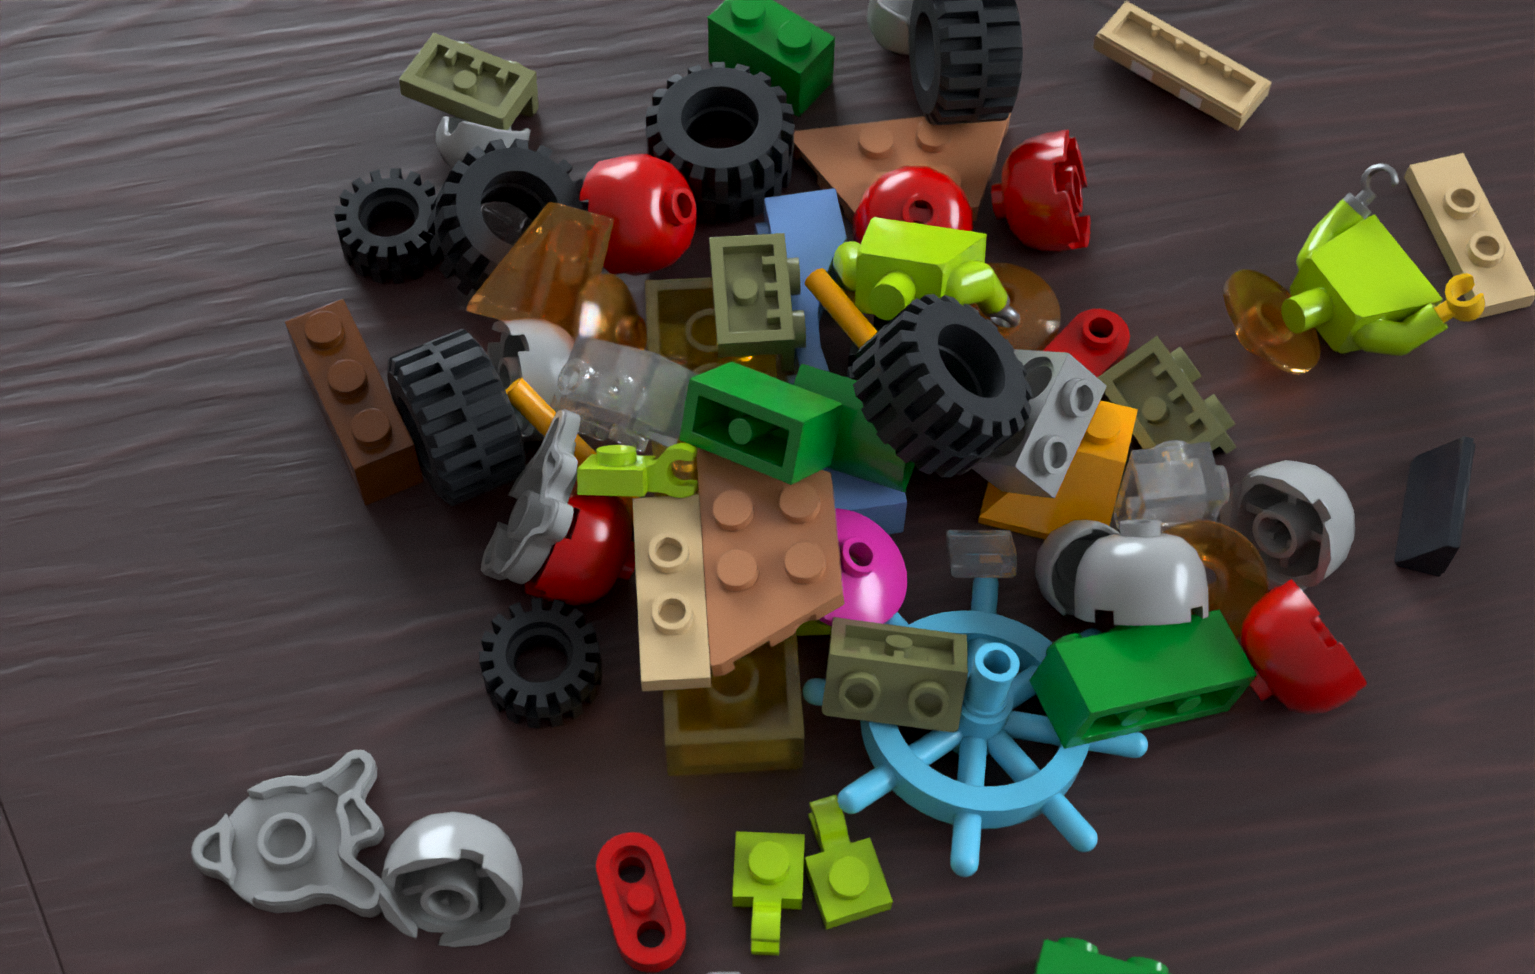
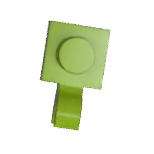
M677 443L668 447L658 459H656V456L636 455V448L633 446L608 445L596 449V454H591L577 468L578 495L644 497L647 492H660L675 498L689 497L698 489V481L677 478L672 472V462L677 460L693 461L698 455V447L688 443Z
M836 795L810 802L809 805L812 812L808 813V818L821 853L805 857L804 868L825 929L890 910L893 900L871 838L850 843L842 809L839 807Z
M736 831L733 906L753 907L751 954L779 955L781 909L802 910L805 834Z

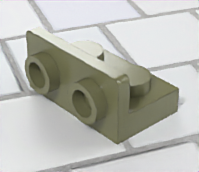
M437 33L431 35L399 78L402 96L466 121L496 129L508 130L519 113L533 117L539 108L537 75L535 71L525 68L518 62L504 60L478 50L466 42L455 41Z
M785 233L709 237L718 358L779 354L781 371H794L795 348H806V326L804 310H792L791 295L801 294L800 265L798 257L787 258Z
M1156 336L1097 378L1107 386L1104 392L1111 403L1138 409L1133 435L1161 476L1168 482L1219 446L1226 454L1234 450L1236 445L1226 431L1233 427L1235 422L1215 394L1203 400L1192 383L1202 376L1181 346L1170 353L1159 337Z
M833 617L822 713L832 717L945 732L957 731L968 675L967 635Z

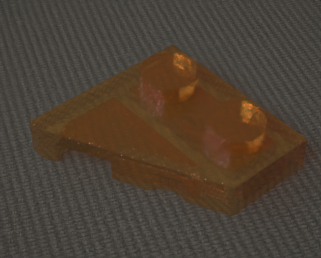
M548 202L468 302L467 311L503 321L522 319L546 320L562 327L571 337L585 340L614 219L559 203Z

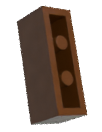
M344 299L284 321L297 362L364 505L367 506L424 482L412 438Z

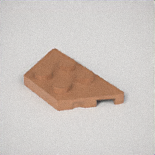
M1011 113L1005 121L933 126L929 124L924 116L794 131V158L797 160L802 157L817 174V184L822 190L836 189L838 202L844 209V216L852 225L853 217L863 193L880 176L903 166H928L948 175L964 191L973 212V221H976L984 200L986 186L991 180L1003 137L1006 136Z
M698 448L697 468L710 666L714 677L724 676L735 669L734 661L766 642L772 648L794 635L801 624L811 620L817 621L845 604L834 489L830 472L820 470L790 485Z

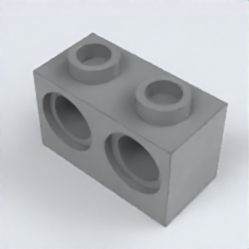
M1015 349L1014 353L1017 359L1022 362L1027 373L1024 378L1031 387L1032 398L1028 401L1032 408L1030 417L1024 421L1025 426L972 469L1002 492L1055 498L1107 386L1069 353Z

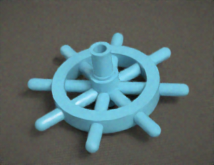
M989 572L978 574L973 581L971 611L942 612L919 619L911 624H908L897 612L889 621L884 623L967 635L968 675L958 730L955 732L932 730L908 746L897 725L860 720L864 745L875 768L843 788L838 795L839 807L848 814H855L893 790L896 795L918 811L934 819L952 824L953 835L950 865L953 872L961 877L973 875L978 868L981 829H995L1017 825L1033 819L1042 813L1075 850L1089 852L1094 849L1098 841L1096 831L1065 798L1064 794L1075 781L1088 751L1139 758L1148 749V741L1140 732L1064 749L1048 716L1012 711L1036 695L1029 680L1046 657L1045 652L1052 642L1027 625L997 615L999 583L997 578ZM1089 628L1080 634L1084 638L1103 633L1098 629ZM812 678L804 684L803 697L808 703L822 706L826 679ZM1012 738L1057 745L1058 749L1053 759L1040 770ZM951 750L959 754L957 781L940 774L929 767V765ZM990 754L1015 783L1002 786H984L986 755Z

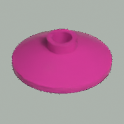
M835 508L845 604L819 620L831 627L833 617L884 624L897 613L906 595L907 571L903 557L892 538L877 523L857 512ZM850 556L853 557L859 563V565L854 563Z

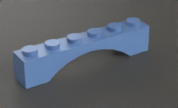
M835 188L764 198V222L754 224L755 235L785 233L787 258H799L801 294L791 295L792 310H804L806 348H795L793 375L785 377V382L794 384L801 363L829 372L821 349L819 324L824 307L804 283L806 278L819 268L825 269L837 283L833 257L838 246L846 242L847 237ZM829 468L822 469L831 473L835 508L862 514L877 523L887 534L903 532L907 507L905 492Z

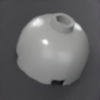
M518 318L495 322L491 330L501 332L500 342L488 343L487 355L505 391L514 381L522 377L556 413L559 410L566 409L580 415L584 407L586 394L592 393L594 390L595 374L591 359L588 356L581 355L576 341L562 327L545 319ZM512 405L523 442L532 443L544 440L545 437Z
M1284 460L1257 468L1226 492L1220 510L1221 530L1226 545L1229 546L1235 542L1238 551L1249 560L1243 561L1238 565L1247 576L1269 590L1276 586L1280 587L1290 579L1302 591L1307 587L1318 585L1345 561L1354 540L1355 514L1346 491L1332 475L1312 464Z
M1136 519L1120 521V533L1097 539L1086 549L1078 565L1074 590L1076 618L1095 622V609L1114 611V625L1191 622V611L1203 619L1208 617L1206 573L1196 549L1181 537L1161 533V525L1158 520Z
M460 812L431 814L413 822L391 845L384 864L378 903L385 918L402 933L417 939L418 928H421L428 932L444 933L439 938L438 945L449 947L481 945L505 934L510 929L511 917L515 913L518 915L523 885L522 865L510 838L497 825L473 814Z

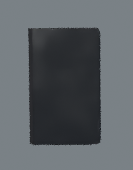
M1461 437L1416 456L1410 463L1394 558L1397 566L1438 577L1447 570L1460 548L1476 443H1473L1474 438Z

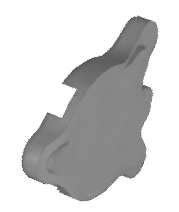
M566 409L559 410L555 414L540 448L525 466V469L516 479L509 492V496L518 500L512 510L508 525L501 522L497 523L493 536L484 551L481 562V571L484 575L497 580L508 578L514 583L525 584L541 568L549 555L551 547L555 543L562 541L566 536L573 518V506L568 504V500L577 479L578 461L574 457L576 442L574 441L580 426V415Z
M355 749L347 752L331 768L319 774L310 776L287 775L265 780L247 790L249 797L237 806L230 817L226 813L215 826L201 832L195 838L191 849L195 865L204 875L222 880L243 901L257 909L273 913L300 912L322 904H336L362 917L378 915L382 912L378 903L381 879L356 859L361 849L379 844L385 834L381 820L365 802L367 794L377 778L375 760L365 750Z

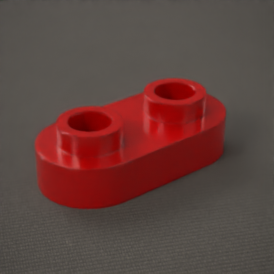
M1089 309L1078 314L1043 351L1069 353L1092 374L1099 377L1125 358L1130 341V332L1125 321L1114 312L1105 309ZM1091 332H1100L1108 337L1098 338L1092 335Z
M627 832L616 835L601 848L596 861V872L618 951L623 960L638 971L647 973L663 971L678 961L686 945L685 920L665 855L659 844L645 834ZM629 866L640 867L645 872L643 878L636 883H627L619 876L622 870ZM655 929L664 935V940L657 947L648 948L638 941L640 935L646 930Z

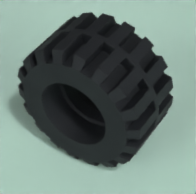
M913 0L909 26L911 76L918 104L929 124L935 126L1005 121L1009 114L1012 113L1020 88L1023 63L1022 30L1016 0Z
M712 62V68L702 69L700 64L687 68L688 75L684 77L676 73L667 79V89H657L652 96L653 106L647 108L645 117L647 154L671 163L684 176L694 195L697 209L696 214L703 215V222L716 224V218L727 217L729 224L741 222V214L747 212L752 217L763 213L764 198L781 196L782 188H788L792 175L794 112L792 105L786 104V93L780 86L771 87V78L762 72L754 76L750 74V67L737 64L735 69L725 68V62ZM726 137L742 142L737 146L723 149L709 148L698 144L706 139Z
M515 138L510 148H506L503 139L489 141L484 151L479 146L468 151L463 161H458L450 171L432 204L433 212L428 219L427 232L435 233L429 244L432 256L444 257L439 270L446 279L455 274L461 280L456 289L466 296L474 289L481 293L479 302L491 306L498 297L503 298L505 307H518L524 298L527 299L529 304L541 300L547 291L552 292L559 286L585 252L583 248L586 242L582 231L590 230L591 226L587 225L589 221V202L580 201L583 181L582 179L572 181L569 173L573 167L565 159L557 164L549 158L553 150L543 145H540L536 152L529 150L528 140ZM499 201L512 204L521 209L532 220L536 228L538 244L526 247L515 246L496 237L483 219L481 204Z
M935 294L924 295L921 299L916 298L861 346L856 354L858 359L853 363L852 374L857 379L853 387L856 397L863 403L864 407L861 411L867 422L873 424L878 431L876 435L885 445L888 443L895 450L896 456L906 463L912 461L918 470L927 474L935 471L940 477H952L956 473L962 475L968 472L1025 426L1024 421L1030 417L1032 409L1028 403L1032 398L1031 387L1024 378L1027 373L1022 362L1017 359L1014 353L1015 349L1008 339H1004L999 333L998 328L988 318L984 319L979 315L975 308L967 303L962 306L955 298L946 295L938 298Z
M459 329L388 358L387 379L393 402L415 445L419 465L429 484L442 500L450 506H455L512 482L519 477L525 469L526 454L515 413L491 360L478 341L467 331Z

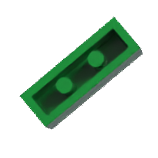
M1219 609L1209 611L1208 617L1204 619L1197 614L1191 615V622L1142 626L1118 625L1107 633L1084 638L1078 633L1066 635L1053 642L1045 652L1046 657L1029 681L1063 748L1066 749L1228 711L1257 677V674Z

